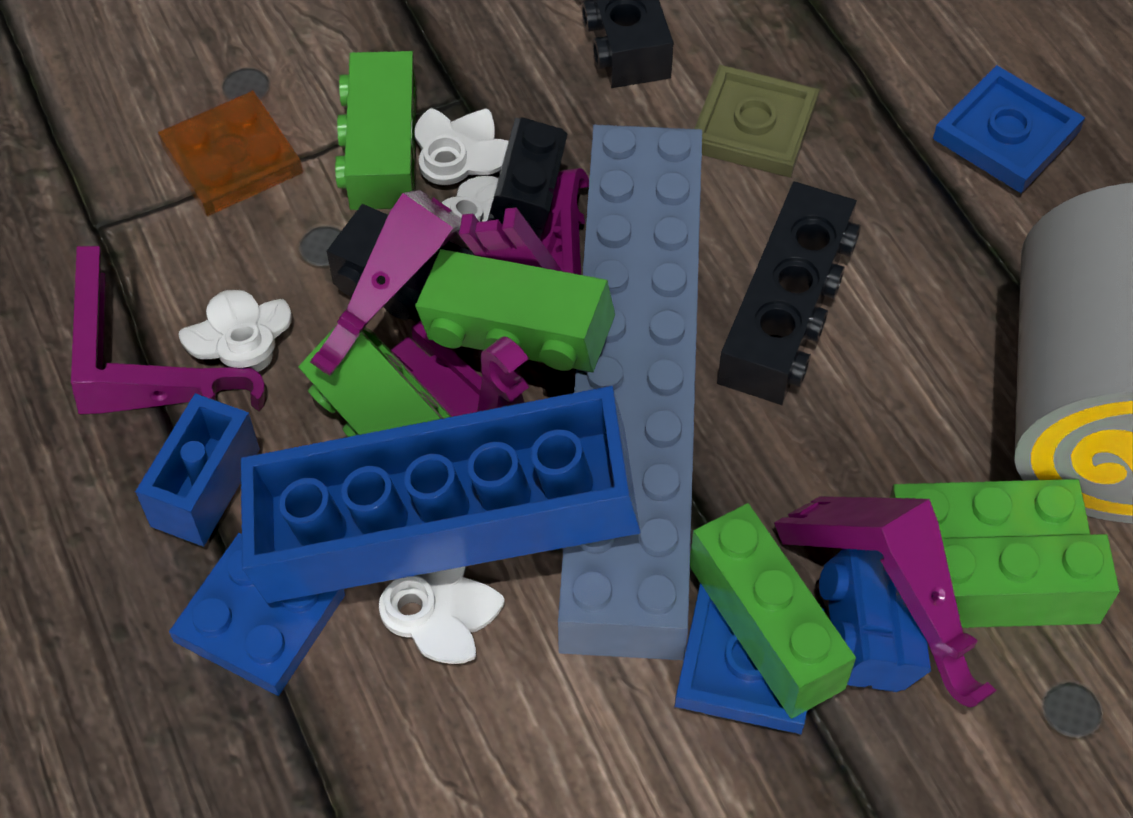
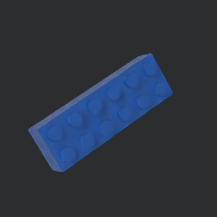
M613 386L241 458L242 569L267 603L641 534L625 428Z

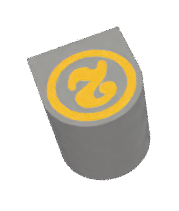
M1124 183L1092 190L1063 202L1045 214L1033 226L1023 243L1020 272L1015 465L1023 481L1079 479L1087 516L1133 524V183Z

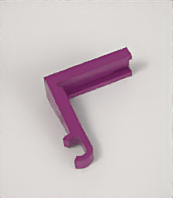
M582 168L559 171L550 213L541 239L538 238L517 207L505 209L503 225L499 220L479 222L473 213L464 214L461 219L459 236L475 256L581 275L579 225L585 224L584 214L579 211L577 205L578 188L589 187V177Z
M421 190L404 192L390 211L347 309L338 319V324L324 345L310 361L311 364L327 375L331 376L368 322L442 246L452 241L458 234L462 218L457 215L453 216L451 214L452 210L434 197L430 200L428 198L429 195ZM379 276L385 277L384 284L378 282Z
M77 246L71 386L78 414H100L190 402L195 393L216 400L215 394L217 392L232 389H247L251 391V406L259 412L261 411L265 403L264 380L252 368H187L107 363V367L104 369L106 275L101 273L100 246Z
M421 321L411 327L413 340L421 348L407 337L391 349L392 353L452 417L525 403L522 393L529 386L525 379L514 370L529 358L508 337H500L481 352L482 377L450 348L429 340Z
M819 496L810 501L811 503L805 504L789 513L788 517H782L774 522L781 542L784 545L881 552L884 558L880 561L927 640L942 681L950 695L964 706L975 707L997 691L989 682L982 684L976 681L971 675L964 654L973 649L978 640L967 633H963L940 527L930 499Z

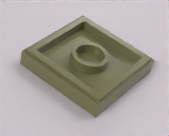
M719 65L694 128L702 129V155L791 178L818 102L820 89Z

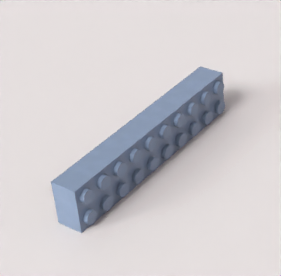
M593 125L583 275L608 281L615 317L594 372L576 369L574 393L613 386L625 428L641 534L563 548L558 615V648L560 654L684 660L689 613L702 129Z

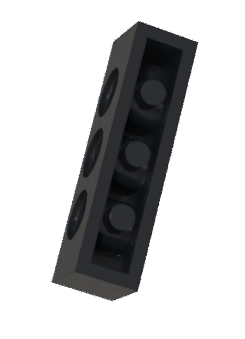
M659 0L582 1L581 9L586 32L594 31L596 37L593 38L595 63L598 69H606L611 89L671 79L674 42Z
M793 181L721 351L717 379L718 385L779 405H783L790 385L801 387L811 358V354L804 352L807 341H819L828 315V310L821 308L825 296L835 299L845 267L838 265L842 254L849 257L852 256L859 237L861 225L852 222L857 200ZM770 335H778L781 337H772Z

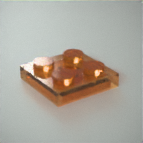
M254 91L158 132L162 147L207 217L303 173L300 158Z

